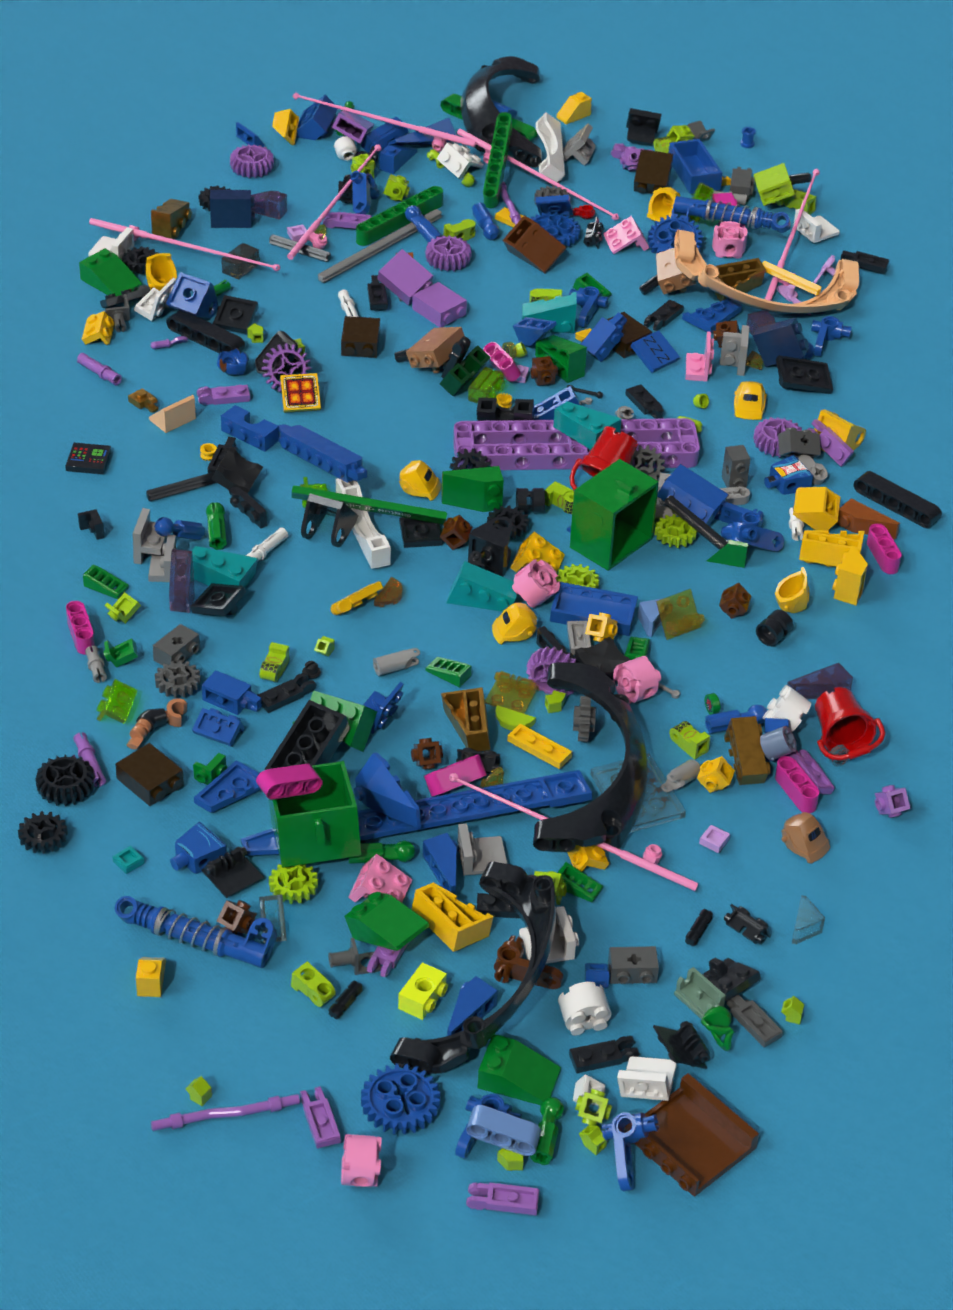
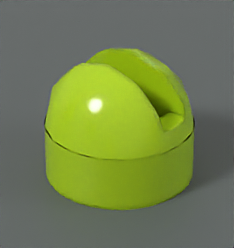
M468 172L461 184L471 187L475 182L474 176Z
M522 342L514 345L512 352L516 351L515 357L520 358L527 355L526 348Z
M697 394L693 398V404L697 408H706L709 404V398L706 394Z

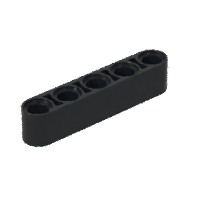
M179 310L166 320V324L171 331L185 336L189 340L219 354L222 351L229 352L236 348L241 352L245 348L244 340L238 335L195 315Z
M872 471L865 472L853 483L854 489L859 494L921 527L929 528L942 516L941 509L937 505Z

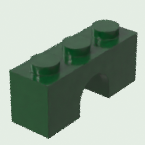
M477 345L460 364L458 363L447 373L440 385L454 396L485 366L491 357Z

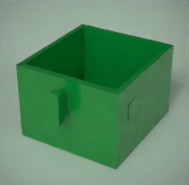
M618 459L574 490L569 548L609 571L653 539L659 481Z
M344 761L312 766L323 781L321 788L315 793L273 800L269 799L271 823L282 868L361 856L357 804Z

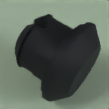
M314 661L306 662L302 673L306 672L310 679L318 677L321 673L318 664Z

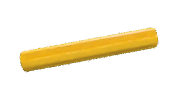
M767 261L762 262L766 273L814 295H819L822 287Z

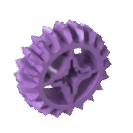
M242 145V147H237L231 153V169L237 175H242V177H262V175H267L273 169V153L267 147H262L261 145Z
M443 235L442 237L431 239L425 250L429 265L434 266V269L440 268V271H454L455 269L461 270V267L465 268L469 264L472 253L470 244H467V241H463L462 238H457V236L450 237V235L448 237Z
M285 343L284 349L279 344L277 345L278 351L275 348H271L273 355L266 353V356L270 358L269 361L263 359V363L268 364L267 367H262V370H267L268 372L264 373L263 377L269 376L270 379L266 383L273 382L272 389L278 385V392H281V382L274 375H293V371L298 367H301L300 374H308L306 370H311V367H306L310 360L304 361L303 359L307 356V353L300 355L302 348L294 351L296 348L294 344L291 346V349H289L288 343ZM285 353L294 355L299 362L290 363ZM279 355L280 366L272 370L273 361ZM285 363H287V366L295 365L294 367H291V369L288 370V374H286V371L278 372V370H281L285 367Z
M770 417L769 420L764 419L763 422H759L754 430L753 439L755 447L759 448L760 452L764 451L765 455L771 454L772 457L778 456L780 458L778 434L791 427L802 431V427H799L798 423H793L792 420L788 421L785 418L779 419L777 417L773 419Z
M546 646L544 649L540 648L535 651L526 666V673L529 675L528 680L533 681L532 686H537L539 691L542 690L546 694H552L553 690L566 693V697L573 694L574 690L565 691V689L549 687L547 684V674L550 664L555 662L575 663L576 659H571L570 653H563V649L558 651L555 646L552 649Z

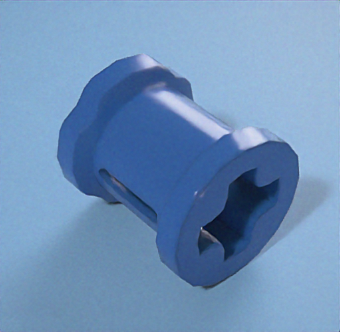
M744 127L742 129L743 137L740 145L744 148H752L755 144L753 139L756 130L752 127Z

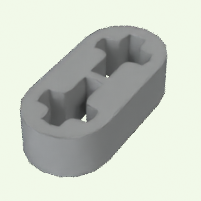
M746 487L720 488L729 494L725 502L734 505H744L749 502L750 491Z

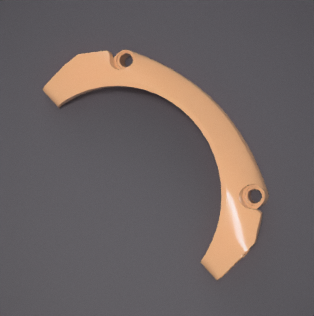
M677 230L675 234L676 266L682 273L693 281H699L703 287H709L712 291L753 308L780 313H817L834 309L842 310L857 294L856 290L859 285L858 262L841 259L836 265L833 278L827 288L819 295L807 301L786 304L755 297L726 285L717 277L719 275L718 268L712 264L707 265L697 248L694 232Z

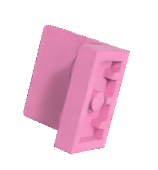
M632 216L624 219L621 223L603 234L613 254L633 242L637 247L641 246L643 251L649 249L642 231Z
M707 332L704 354L686 353V380L707 382L708 374L711 375V363L714 357V339L711 338V332Z
M376 854L363 865L348 898L356 902L362 896L365 898L368 894L381 892L392 895L402 903L412 879Z

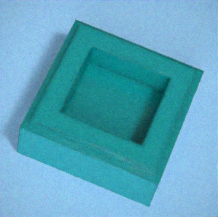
M132 846L112 856L113 862L126 874L145 864L144 857Z

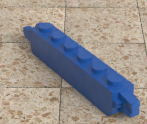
M286 424L278 425V432L281 435L278 440L283 449L347 483L368 477L367 470L363 468L361 456L302 425L292 427Z

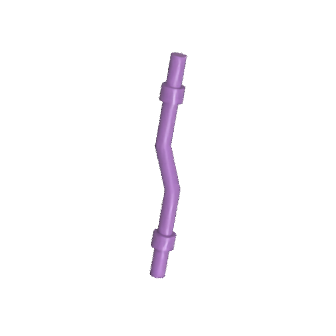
M503 181L501 196L509 209L511 221L516 225L521 217L509 198L506 184Z
M298 1094L281 1098L274 1096L269 1097L267 1101L244 1106L206 1109L183 1115L175 1113L169 1115V1118L151 1121L152 1131L170 1127L177 1129L182 1128L184 1124L207 1119L245 1116L268 1110L275 1112L280 1111L282 1107L300 1104Z

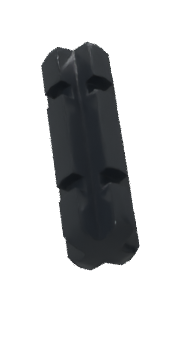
M707 909L701 910L690 928L691 931L685 936L686 944L695 946L698 943L699 938H701L708 926L707 924L712 920L713 913Z
M352 981L347 986L348 988L337 998L336 1003H333L329 1008L330 1017L339 1019L342 1016L343 1011H346L356 999L355 997L362 992L361 983Z

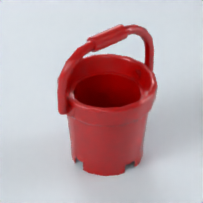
M605 426L589 454L585 455L582 459L578 458L570 474L572 489L575 490L577 488L574 477L579 465L585 472L594 477L618 459L630 464L638 446L637 440L623 431L621 433L615 432L616 428Z
M836 687L834 688L835 692L828 693V691H825L815 703V710L822 728V736L817 741V744L825 757L832 760H852L871 753V750L877 748L883 742L886 733L879 718L873 719L869 712L860 706L852 691L847 688ZM876 724H877V726H878V728H879V730H880V736H879V738L875 741V743L871 744V743L873 742V740H874V737H875L876 733H877V731H876Z

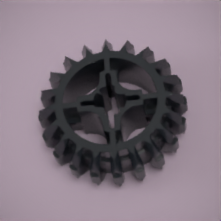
M66 754L64 757L56 755L54 760L48 758V762L42 763L41 768L38 769L35 778L37 791L42 796V799H46L48 803L54 802L56 806L63 803L66 807L67 803L75 805L76 801L83 802V798L89 797L90 792H93L94 769L90 766L89 761H84L82 757L76 759L75 755L67 757Z

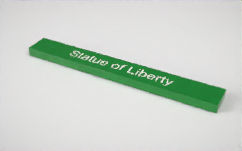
M296 485L292 486L291 496L295 499L307 500L311 493L344 502L352 509L444 524L447 513L444 511Z

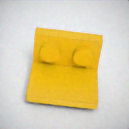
M534 531L521 543L510 568L517 572L534 559H537L536 561L538 562L540 560L547 562L557 573L564 558V553Z

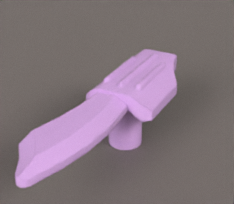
M834 255L828 258L813 283H816L826 271L832 276L834 275L835 269L831 266L835 261Z
M780 285L776 287V290L789 302L792 301L794 304L801 302L797 299L798 293L795 291L794 285Z

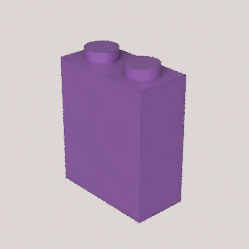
M343 110L338 114L332 128L356 142L362 143L365 135L371 132L374 124L355 113Z
M403 249L378 272V280L408 306L412 303L413 294L433 284V275Z
M437 282L412 295V309L441 328L466 315L467 300L440 282Z

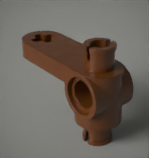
M515 935L510 936L509 941L504 942L497 951V959L494 964V970L496 971L494 978L498 982L501 981L502 977H504L502 983H507L509 978L522 981L525 977L530 961L522 959L524 941L519 936L516 941H514ZM545 965L535 985L548 989H558L564 978L563 973L555 967Z

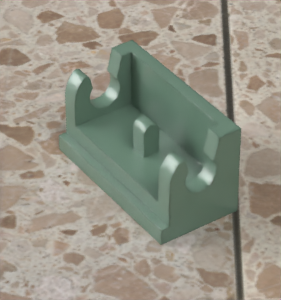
M694 967L688 970L686 980L679 977L676 991H674V995L700 1019L703 1018L710 1008L724 1007L726 995Z

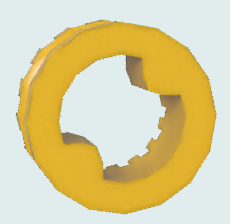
M500 393L496 396L499 406L503 408L512 407V396L510 394Z
M206 443L200 447L202 460L209 461L212 459L217 449L216 445Z

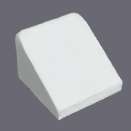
M585 1074L575 1084L573 1101L577 1102L579 1095L584 1096V1093H590L591 1089L604 1092L605 1085Z

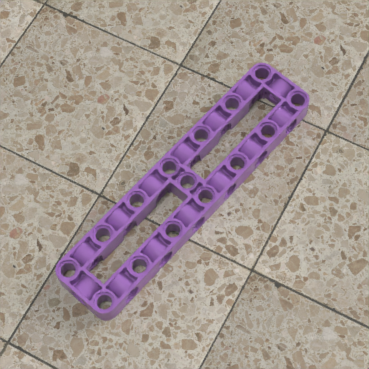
M686 418L621 420L620 433L623 431L637 440V451L639 445L643 449L649 445V450L651 451L653 448H656L655 453H661L660 459H665V463L661 466L677 468L682 464L687 468H691L698 464L700 446L695 423L692 420ZM554 420L459 421L454 424V456L457 457L458 451L464 454V449L471 452L472 448H474L476 454L482 451L481 457L487 456L485 462H490V467L499 466L500 470L572 469L578 458L582 459L591 450L554 428ZM462 460V461L458 464V467H459L460 465H463L464 460ZM635 460L632 461L633 467L636 466ZM641 464V467H644V466H645L646 468L648 467L647 464H646V465Z

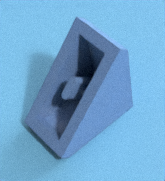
M669 598L639 603L638 619L647 636L652 637L668 615Z

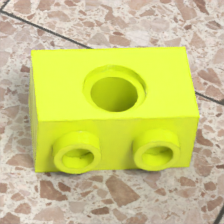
M422 962L399 992L398 1009L423 1020L428 1012L432 1013L439 997H443L448 989V984H446L447 973Z

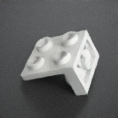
M797 209L795 211L794 223L796 221L800 209ZM804 210L796 229L813 243L831 238L840 233V230L822 216L812 217Z
M126 227L117 239L102 236L89 251L88 256L106 248L122 260L123 253H127L128 249L131 250L134 247L133 229Z
M630 1057L626 1071L619 1070L617 1076L621 1097L669 1101L677 1063L669 1059Z

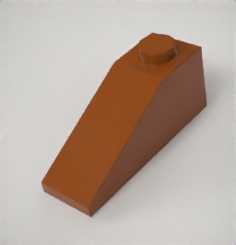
M852 498L839 508L838 522L836 523L854 533L865 531L864 534L868 535L872 524H882L887 528L893 539L897 538L900 526L899 522Z

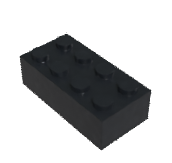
M308 700L265 767V770L301 764L313 766L329 763L350 729L346 715Z

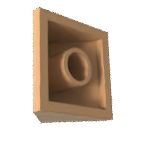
M191 395L148 418L165 433L196 419L195 397Z

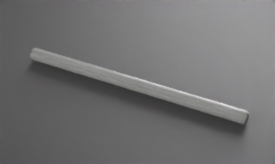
M438 209L424 215L431 223L442 217L441 211ZM411 222L319 273L318 280L324 283L415 233L418 231L416 226Z

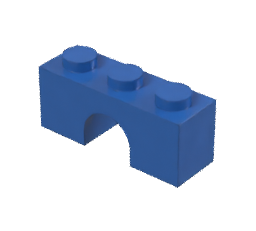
M234 405L221 415V431L264 452L279 442L278 425L265 419L257 424H250V412Z

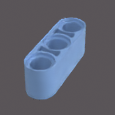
M484 1105L474 1106L466 1128L467 1133L473 1138L525 1156H531L535 1153L541 1135V1129L537 1124Z

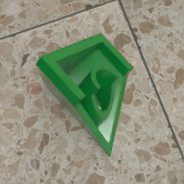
M728 540L727 545L706 561L744 568L749 545L745 542Z

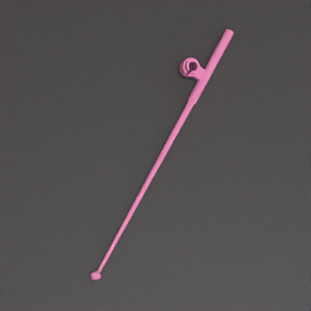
M298 93L293 94L295 100L302 98L434 136L432 148L436 151H441L444 148L446 140L471 147L476 146V141L300 96Z
M459 129L457 131L458 135L476 141V145L485 149L486 153L483 160L488 164L492 145ZM507 156V161L556 187H561L562 190L566 189V192L611 215L613 220L619 219L617 213L613 214L516 159Z
M376 145L374 147V151L369 155V157L357 170L359 173L367 164V162L371 159L374 153L382 149L381 145ZM351 179L287 255L289 260H293L308 240L312 242L313 247L324 249L327 244V237L324 236L322 240L324 234L317 235L314 232L353 182Z
M818 169L813 170L812 180L806 192L805 198L797 215L796 221L790 233L789 239L787 241L781 259L778 262L777 266L782 269L784 268L786 257L788 255L806 201L812 188L815 176H818L820 174V171ZM773 276L765 299L772 300L778 282L783 283L785 286L790 285V283Z
M94 218L89 220L90 225L123 232L126 229V226ZM133 225L128 227L133 229L134 241L139 237L149 238L271 267L274 271L280 270L279 264L270 265L139 230V227Z
M451 773L449 776L451 782H459L539 820L548 819L541 814L458 779L456 773ZM605 842L596 845L620 856V858L693 891L696 890L699 884L657 865L662 857L661 848L658 845L651 844L646 847L643 858Z

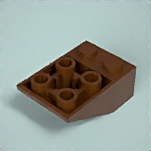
M525 215L502 240L510 253L543 273H546L567 249L538 223Z

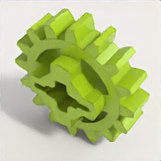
M673 514L671 517L665 515V519L659 518V522H656L654 534L657 536V540H662V544L668 543L669 547L675 545L676 548H679V545L686 547L687 543L692 544L693 540H696L697 531L682 518L676 517Z
M571 564V567L565 565L564 570L559 569L558 576L556 577L557 582L560 581L596 589L599 587V575L595 574L596 570H589L590 566L584 568L582 564L578 566Z
M278 864L277 870L272 869L271 876H269L270 892H273L274 898L281 897V902L287 899L292 904L294 900H297L300 904L302 903V898L310 900V894L315 895L316 888H318L317 872H313L312 866L306 868V864L283 868Z

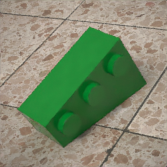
M555 335L536 341L535 356L537 358L550 356L553 364L557 366L558 376L566 383L585 376L586 346Z
M313 690L311 701L346 715L350 729L343 741L350 747L363 752L377 711L364 705Z

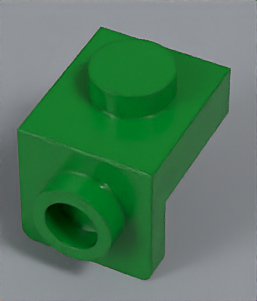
M132 638L115 647L108 640L104 642V656L116 668L138 657L136 643Z
M218 753L207 765L195 762L193 764L194 779L206 785L211 783L227 769L226 756Z

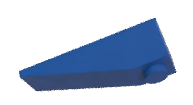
M450 118L426 127L456 135ZM414 131L390 141L389 144H432L434 136Z
M377 752L373 753L355 778L356 788H354V794L357 800H360L365 806L412 827L420 828V808L407 790L402 791L400 779L397 775L392 776L388 771L390 769L388 762Z

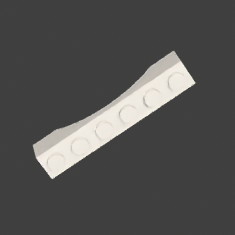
M546 112L536 122V132L540 136L547 152V158L539 165V173L558 182L565 175L561 124Z
M339 478L336 479V493L363 497L357 481L353 480L347 483ZM352 509L359 515L352 531L371 569L390 565L391 547L385 535L380 534L375 529L367 511Z

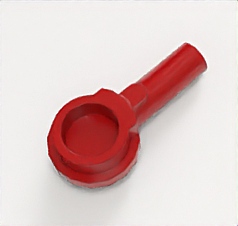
M583 205L573 209V215L570 216L591 219L595 215V210L592 205Z

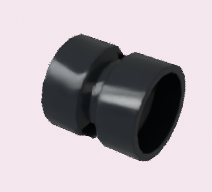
M517 488L516 507H518V511L524 510V513H528L529 510H532L533 513H544V488H533L532 491H529L528 488ZM527 497H530L531 505H527Z
M774 610L766 619L758 624L756 635L763 644L774 646L793 629V621L785 611Z

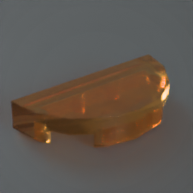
M391 577L375 598L374 606L384 607L386 604L393 603L394 605L398 603L403 595L402 584L397 579Z

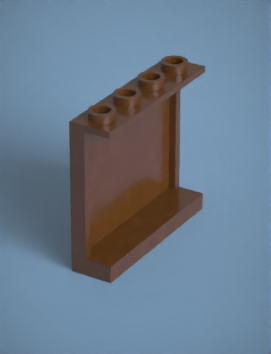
M687 1073L681 1078L680 1088L670 1095L669 1101L663 1100L645 1113L646 1117L657 1116L659 1124L656 1125H659V1131H651L648 1133L647 1138H641L639 1141L632 1143L640 1148L648 1159H652L657 1163L665 1174L675 1179L683 1190L688 1191L695 1197L757 1148L759 1133ZM632 1123L625 1126L624 1133L631 1130Z

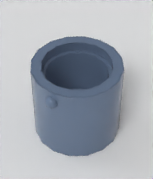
M782 726L762 734L760 737L762 750L771 761L796 751L794 735L787 726Z

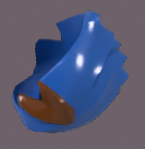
M238 348L229 352L222 351L217 359V366L223 372L230 375H242L245 373L248 365L247 354L243 351L241 353Z

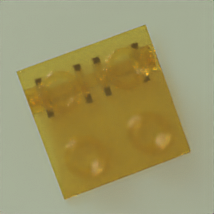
M691 589L656 601L666 640L698 629L705 621L703 614L697 613Z
M504 671L496 672L494 677L496 682L488 694L485 703L525 713L538 686H536L532 679H521V676H518L517 680H515L516 675L514 674L510 678V674Z

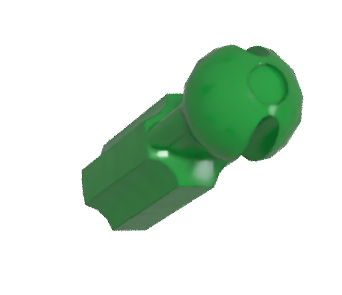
M218 502L210 503L207 506L206 515L209 545L215 550H222L227 545L224 519L225 509Z
M405 840L397 844L364 843L361 844V856L348 857V862L367 863L373 856L378 854L385 860H399L405 863L413 859L415 847L412 843Z
M549 1097L540 1105V1112L543 1117L542 1122H539L538 1126L541 1129V1135L536 1151L530 1158L533 1162L540 1163L541 1165L550 1164V1160L553 1158L559 1131L556 1124L557 1120L564 1114V1106L556 1097Z

